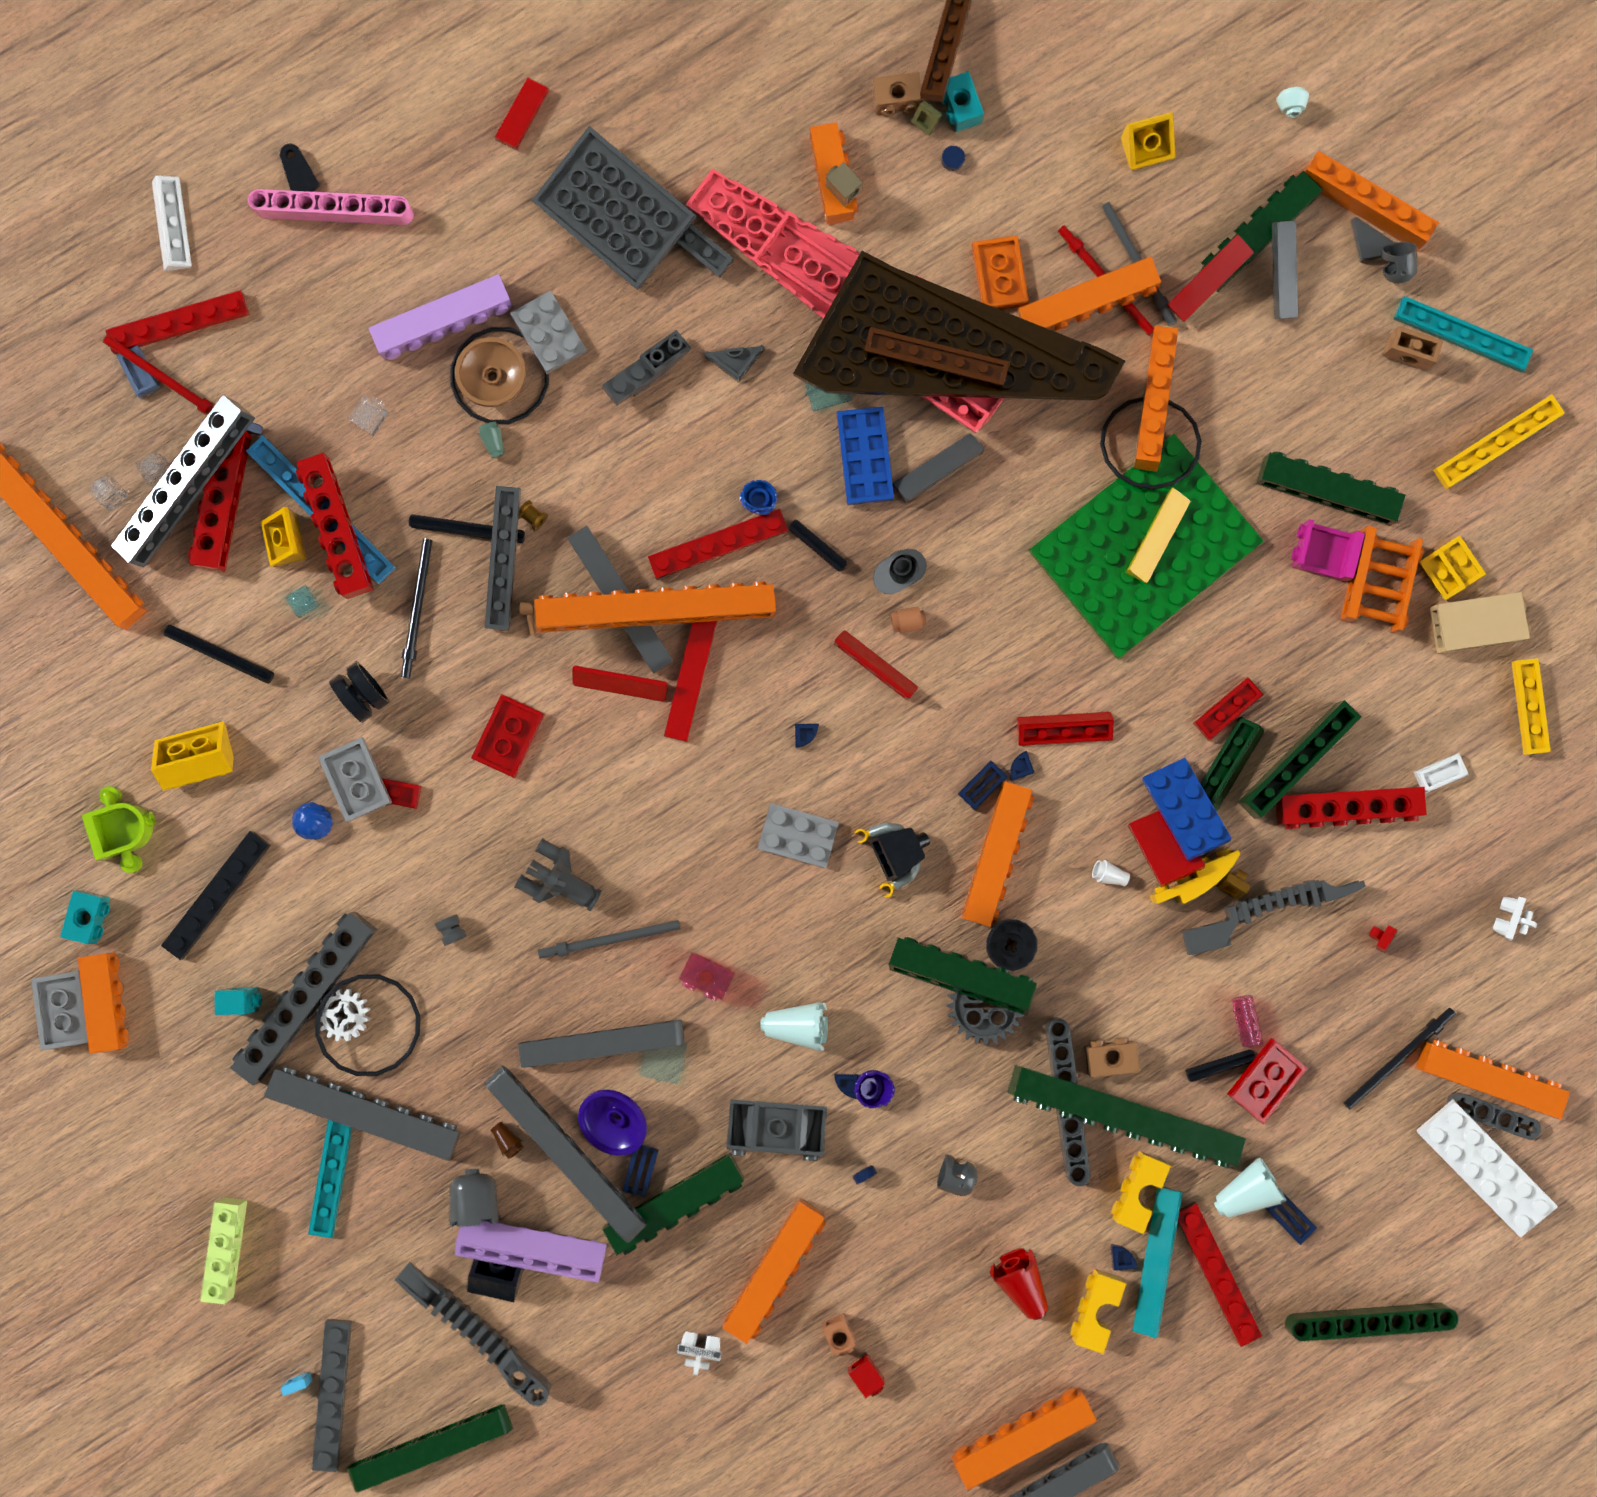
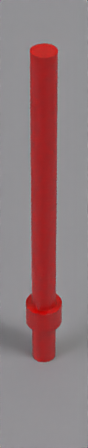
M1065 225L1057 231L1069 244L1068 248L1072 253H1077L1096 277L1107 274L1083 247L1084 243L1079 237L1075 238ZM1133 303L1123 306L1148 336L1153 333L1154 327Z
M107 335L104 338V344L190 401L204 415L209 414L214 408L212 402L206 398H200L111 336Z

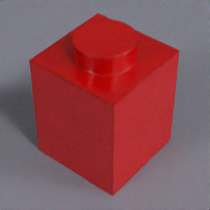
M868 1353L848 1367L849 1376L865 1399L870 1395L874 1397L883 1390L885 1385L884 1377Z

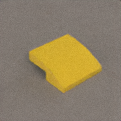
M1460 535L1419 561L1445 601L1486 575Z

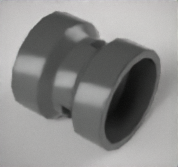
M457 914L435 924L437 930L442 933L443 937L441 940L444 946L466 937L464 929H461L459 926L460 920Z

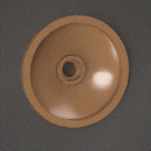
M496 337L481 338L467 345L458 356L455 365V379L462 394L471 402L485 407L500 406L514 399L521 391L526 378V366L521 353L510 342ZM491 375H497L495 380L489 379Z

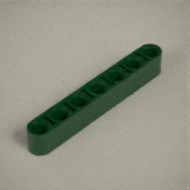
M1437 1302L1293 1313L1286 1318L1285 1328L1295 1339L1304 1342L1450 1331L1457 1327L1459 1317L1453 1309ZM1447 1311L1446 1319L1440 1321L1441 1314ZM1423 1313L1422 1321L1416 1323V1317ZM1399 1315L1398 1323L1392 1325L1393 1317ZM1371 1317H1375V1323L1368 1327V1320ZM1351 1319L1350 1326L1344 1329V1321ZM1326 1320V1328L1319 1330L1320 1323ZM1303 1322L1302 1330L1295 1332V1326Z
M501 1404L358 1460L349 1465L347 1471L354 1491L361 1492L503 1436L513 1430V1425L505 1404Z

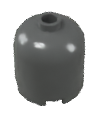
M466 1169L465 1175L457 1176L450 1184V1227L455 1225L457 1227L481 1225V1220L488 1221L490 1224L498 1223L495 1180L488 1174L480 1173L479 1169Z

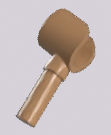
M523 602L520 603V615H527L530 635H535L534 605Z

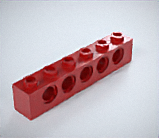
M245 431L233 447L231 455L225 458L202 489L204 491L203 498L199 501L197 508L199 514L198 523L193 528L194 543L188 553L189 564L197 568L225 572L248 458L246 450L250 448L252 438L247 431ZM227 471V477L220 481V474ZM222 494V501L215 504V497ZM218 517V523L211 527L210 521L212 518ZM213 539L214 544L212 548L206 550V543Z
M321 453L297 461L299 470H296V475L301 484L304 483L306 492L303 495L307 505L312 507L314 514H311V519L315 528H319L321 536L318 537L321 548L326 550L329 558L326 559V564L329 571L334 572L336 581H333L337 594L350 599L373 591L374 587L330 458L325 453ZM323 478L322 485L314 488L315 480ZM325 500H330L329 508L322 510V503ZM337 522V529L334 532H329L330 524ZM340 544H345V551L337 555V547ZM352 566V574L344 577L345 568Z
M1412 787L1285 795L1276 803L1277 825H1285L1286 829L1300 828L1301 823H1309V828L1324 827V822H1333V826L1348 825L1347 821L1356 820L1357 825L1371 824V819H1380V823L1395 822L1396 817H1403L1404 822L1419 821L1418 816L1427 815L1425 788ZM1397 799L1402 804L1400 811H1397L1394 807ZM1372 801L1378 804V811L1376 813L1370 808ZM1349 802L1355 807L1352 815L1347 811V804ZM1325 804L1331 807V814L1329 816H1326L1323 812ZM1302 805L1308 810L1305 818L1299 813V808Z

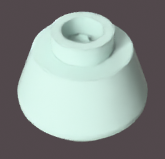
M1292 87L1283 90L1277 97V103L1282 113L1289 118L1300 116L1306 109L1309 93L1302 87Z

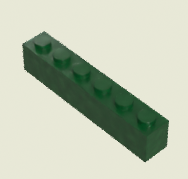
M1304 171L1297 177L1293 174L1283 184L1285 188L1281 192L1276 190L1267 199L1269 203L1264 208L1259 206L1251 214L1253 219L1248 224L1244 221L1234 231L1236 235L1238 234L1246 242L1254 254L1216 290L1217 292L1226 286L1272 242V223L1293 221L1323 191ZM1228 237L1217 247L1219 251L1215 255L1210 253L1201 262L1203 265L1202 269L1231 241Z
M1270 452L1264 457L1256 482L1257 485L1388 526L1398 522L1405 499V494L1399 493V490L1396 488L1376 486V483L1371 480L1360 481L1354 479V476L1349 473L1338 474L1331 472V468L1326 466L1315 467L1309 465V462L1304 459L1293 460L1287 458L1286 454L1281 452Z
M1345 700L1335 703L1238 803L1254 819L1262 818L1362 716Z
M909 937L897 939L889 962L890 971L1025 1016L1028 1015L1037 983L1033 982L1032 978L1025 975H1019V977L1011 975L1008 970L1000 967L992 969L986 967L987 964L982 961L973 960L971 962L963 959L964 957L958 953L950 952V954L941 952V949L934 945H927L926 947Z
M729 1152L636 1206V1211L644 1218L647 1225L629 1243L609 1223L605 1224L602 1230L616 1255L622 1252L626 1255L637 1248L636 1244L642 1240L647 1243L657 1237V1232L661 1229L666 1228V1230H669L678 1225V1219L685 1215L687 1218L694 1216L700 1211L699 1207L707 1203L710 1206L721 1199V1194L727 1191L731 1194L742 1187L741 1183L744 1182V1176Z

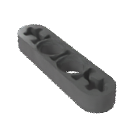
M1459 1092L1452 1093L1447 1099V1104L1454 1099L1455 1101L1461 1100L1463 1103L1471 1105L1470 1110L1461 1108L1474 1121L1529 1140L1536 1139L1541 1133L1539 1122L1531 1117ZM1485 1105L1488 1109V1114L1485 1118L1481 1119L1477 1116V1109L1479 1106ZM1507 1113L1511 1121L1508 1126L1503 1127L1499 1120L1502 1114ZM1518 1122L1531 1126L1532 1131H1526L1517 1127Z

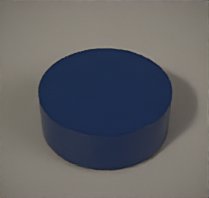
M952 145L943 151L941 162L945 169L957 171L963 166L965 153L960 147Z
M870 1165L854 1174L852 1178L856 1185L877 1174L874 1166Z

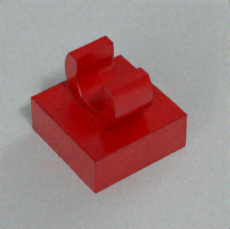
M1388 925L1386 930L1383 931L1373 926L1369 937L1379 941L1376 945L1377 950L1386 953L1397 934V929Z

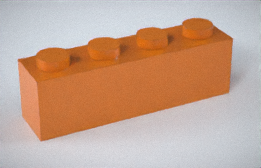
M837 122L810 127V141L826 225L854 220L855 211H858L856 197L844 207L826 187V175L834 166L839 167L843 162L849 167L847 152L843 153L842 145H845L843 130L839 131Z
M116 952L79 957L78 965L89 1054L126 1048L129 1041V1033L125 1029L124 1024L126 1009L122 1005L121 1000L123 985L119 981L120 961L116 957Z

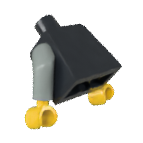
M890 822L869 827L867 831L863 829L855 831V834L865 833L864 840L857 841L858 843H866L869 837L873 838L869 840L887 881L892 880V883L884 882L880 885L879 890L884 886H888L891 889L884 897H890L895 888L900 889L915 879L921 868L920 862L925 859L922 848L930 845V840L926 833L922 832L915 835L911 827L905 829L901 824Z

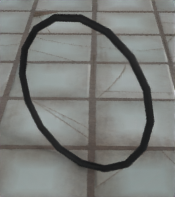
M490 327L471 335L458 348L451 364L450 385L457 403L471 417L485 423L511 424L528 417L542 403L549 387V374L546 375L545 373V385L538 401L524 414L509 420H489L473 413L461 401L455 386V365L458 356L475 338L490 332H511L523 337L520 331L511 327Z
M1143 397L1126 401L1113 410L1104 423L1100 441L1105 463L1116 477L1134 487L1152 490L1173 486L1187 477L1199 460L1202 440L1194 419L1185 408L1170 400L1168 405L1181 411L1193 425L1197 439L1195 458L1187 471L1171 482L1157 485L1136 483L1117 471L1109 461L1105 448L1107 427L1116 413L1130 404L1143 402Z
M359 974L339 982L324 996L316 1014L315 1036L323 1055L337 1069L355 1076H378L397 1068L412 1054L420 1035V1013L413 996L399 982L380 974ZM358 979H380L395 985L409 998L416 1015L415 1036L408 1051L395 1064L379 1071L357 1072L340 1065L326 1051L320 1036V1016L327 1000L341 986Z

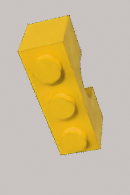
M1139 1151L1137 1156L1134 1155L1130 1163V1175L1124 1179L1120 1191L1122 1195L1120 1200H1116L1112 1207L1111 1214H1113V1220L1118 1224L1144 1234L1153 1211L1147 1206L1140 1204L1138 1199L1139 1192L1147 1185H1154L1162 1189L1171 1166Z
M1095 1268L1093 1274H1089L1086 1281V1289H1088L1086 1296L1081 1298L1078 1306L1080 1315L1078 1321L1073 1322L1070 1332L1076 1345L1104 1354L1111 1330L1107 1324L1096 1320V1312L1104 1304H1112L1119 1307L1126 1286V1282L1121 1277Z

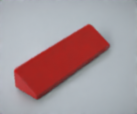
M1237 234L1167 306L1185 322L1254 252Z
M843 631L835 639V646L905 700L909 701L918 689L916 684L847 631Z
M576 665L572 669L573 685L577 687L661 702L666 700L668 684L665 681Z
M1111 712L1017 717L1019 746L1113 740L1114 719Z

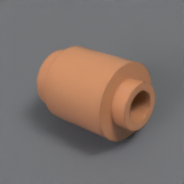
M919 606L896 610V613L891 614L893 631H900L901 634L923 630L922 625L926 624L924 610L920 611Z

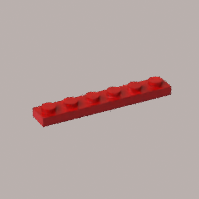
M239 290L106 329L105 331L107 335L130 349L136 345L139 347L248 316L249 311L244 294ZM111 348V352H112V353L118 354L116 351H114V350Z
M777 509L766 515L749 519L648 556L657 580L787 533L788 528L781 509Z
M1194 1202L1180 1209L1178 1223L1238 1345L1243 1347L1262 1337L1197 1203Z

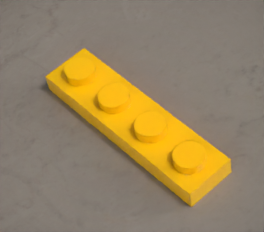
M1539 658L1512 661L1523 755L1551 752Z

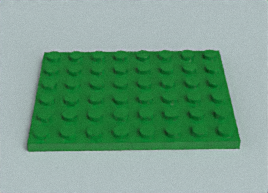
M1172 434L1163 442L1161 460L1157 472L1134 469L1133 466L1123 476L1136 483L1149 485L1171 482L1187 471L1194 457L1178 437ZM1197 462L1187 477L1175 485L1155 490L1139 488L1119 478L1116 479L1030 548L1029 552L1114 656L1119 659L1264 541ZM1174 488L1191 502L1146 584L1127 574L1126 571L1168 492Z

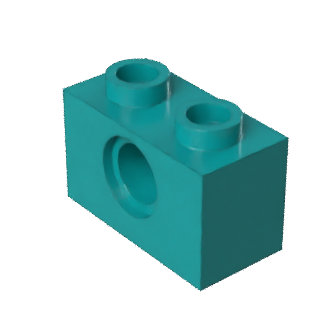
M969 71L950 77L944 102H941L946 104L948 109L946 115L949 124L954 126L956 132L982 124L984 111ZM962 100L965 102V104L958 105L955 103V101Z
M73 890L60 938L84 944H97L103 935L104 928L102 924L104 917L108 915L110 910V897L84 890ZM86 912H88L91 916V920L88 924L84 920V915Z
M237 987L215 991V1015H245L259 1011V1007L262 1004V994L259 992V987Z

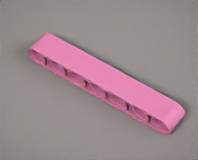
M264 189L254 190L248 196V204L259 217L266 219L407 225L414 217V212L408 201L401 196ZM261 201H266L262 207H258ZM289 202L287 207L281 208L283 203ZM312 203L309 209H304L306 204ZM331 204H336L334 209L327 210ZM359 205L356 211H350L353 206ZM376 207H382L380 212H373ZM406 208L402 214H396L398 209Z

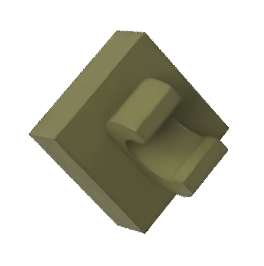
M924 100L919 105L911 122L929 136L934 132L942 117V112H938L932 107L931 103L928 104Z

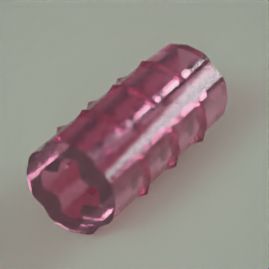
M1253 995L1232 998L1233 1012L1242 1047L1263 1044L1262 1030H1260Z

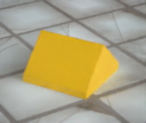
M1172 112L1126 125L1121 141L1131 170L1175 158L1174 119Z
M283 507L261 521L270 567L307 559L298 516L288 507Z

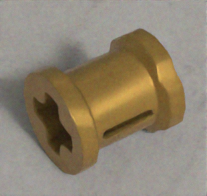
M528 500L520 507L519 519L523 518L532 525L534 531H537L546 521L548 514L540 512Z

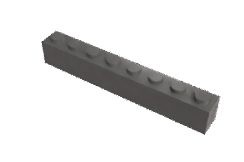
M283 1067L282 1071L274 1070L264 1094L265 1098L451 1161L461 1134L456 1131L457 1126L443 1122L442 1126L433 1123L434 1118L420 1114L419 1118L410 1115L411 1110L399 1106L396 1110L387 1107L388 1102L376 1098L374 1102L364 1100L365 1094L353 1090L351 1094L341 1092L342 1086L330 1082L328 1087L319 1084V1078L307 1074L305 1079L296 1076V1070Z

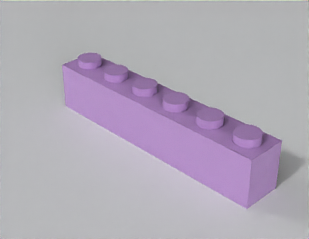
M498 274L371 326L369 331L381 357L384 360H392L398 358L401 353L407 350L414 351L421 348L424 343L439 341L446 334L461 332L468 325L483 323L492 315L505 314L513 305Z
M481 1220V1225L460 1227L456 1240L455 1255L599 1283L607 1244H602L595 1240H581L573 1236L555 1235L548 1231L540 1232L529 1230L526 1227L509 1226L501 1222L490 1224L488 1221Z

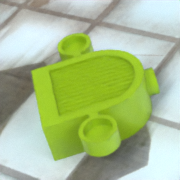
M112 786L104 787L99 793V799L106 807L82 814L94 858L98 861H105L121 855V869L126 873H136L142 868L143 862L140 856L132 854V852L142 848L150 840L153 833V825L156 824L155 817L151 811L147 812L139 805L119 803L122 794L118 788Z

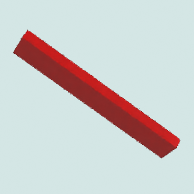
M717 621L692 623L664 737L684 742L688 741Z

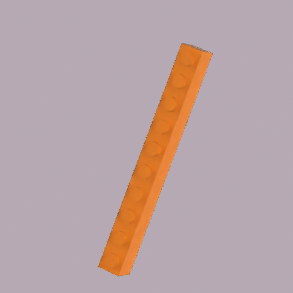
M0 442V496L114 624L119 628L127 630L147 612L143 607L145 602L135 592L132 594L127 589L129 584L120 575L116 576L111 571L113 566L105 558H99L96 554L98 552L97 548L91 542H85L82 539L81 535L83 533L73 523L70 525L65 520L67 515L58 506L54 507L50 503L52 499L44 490H38L34 485L36 480L29 473H23L20 470L21 464L12 455L8 456L3 451L6 447Z
M760 581L753 583L751 586H744L743 583H733L729 587H720L718 584H712L703 589H697L696 586H685L682 590L664 587L656 592H649V589L635 590V593H625L623 590L612 591L608 595H601V592L587 593V596H577L575 593H568L560 598H553V595H541L539 599H534L536 633L771 618L776 613L774 585Z

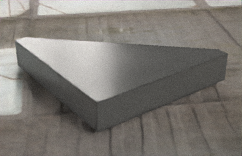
M1355 217L1351 220L1360 262L1382 258L1381 247L1396 243L1359 218Z
M760 345L748 348H731L716 352L707 351L704 356L739 383L765 350V347Z

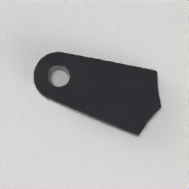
M295 144L284 145L280 150V158L290 190L314 192L320 184L301 150ZM290 152L295 153V156L292 159L288 158V154Z

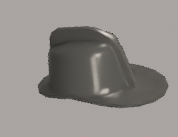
M915 549L895 551L876 567L873 576L875 587L884 594L900 592L923 577L927 567L926 559L922 553Z

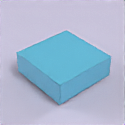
M307 1372L287 1380L281 1387L283 1396L306 1388L313 1381L311 1373Z

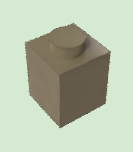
M844 162L839 167L834 166L827 173L826 187L844 207L862 192L863 182Z

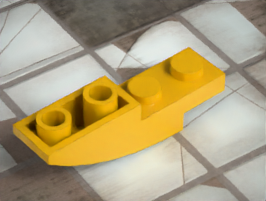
M1229 847L1216 852L1217 857L1210 860L1208 856L1201 858L1205 864L1204 869L1193 873V877L1188 875L1177 880V884L1172 886L1166 885L1154 888L1155 893L1150 894L1152 903L1159 904L1176 897L1179 904H1184L1202 895L1229 872L1240 856L1239 850L1231 851Z

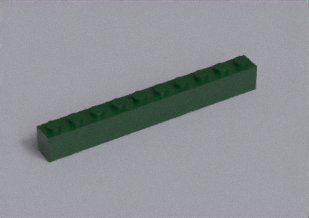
M1018 1065L1014 1067L1007 1091L1008 1094L1014 1095V1101L1027 1105L1028 1100L1037 1103L1036 1108L1050 1112L1052 1107L1059 1110L1058 1115L1073 1119V1115L1082 1117L1081 1122L1095 1126L1096 1122L1104 1124L1103 1129L1118 1133V1129L1127 1131V1137L1140 1140L1141 1136L1149 1138V1144L1162 1147L1163 1143L1171 1145V1151L1184 1154L1185 1150L1193 1152V1158L1207 1161V1157L1215 1159V1165L1229 1168V1164L1239 1166L1246 1138Z

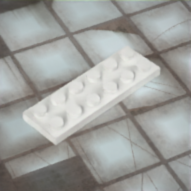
M1454 1099L1416 1130L1520 1238L1558 1208L1556 1203Z

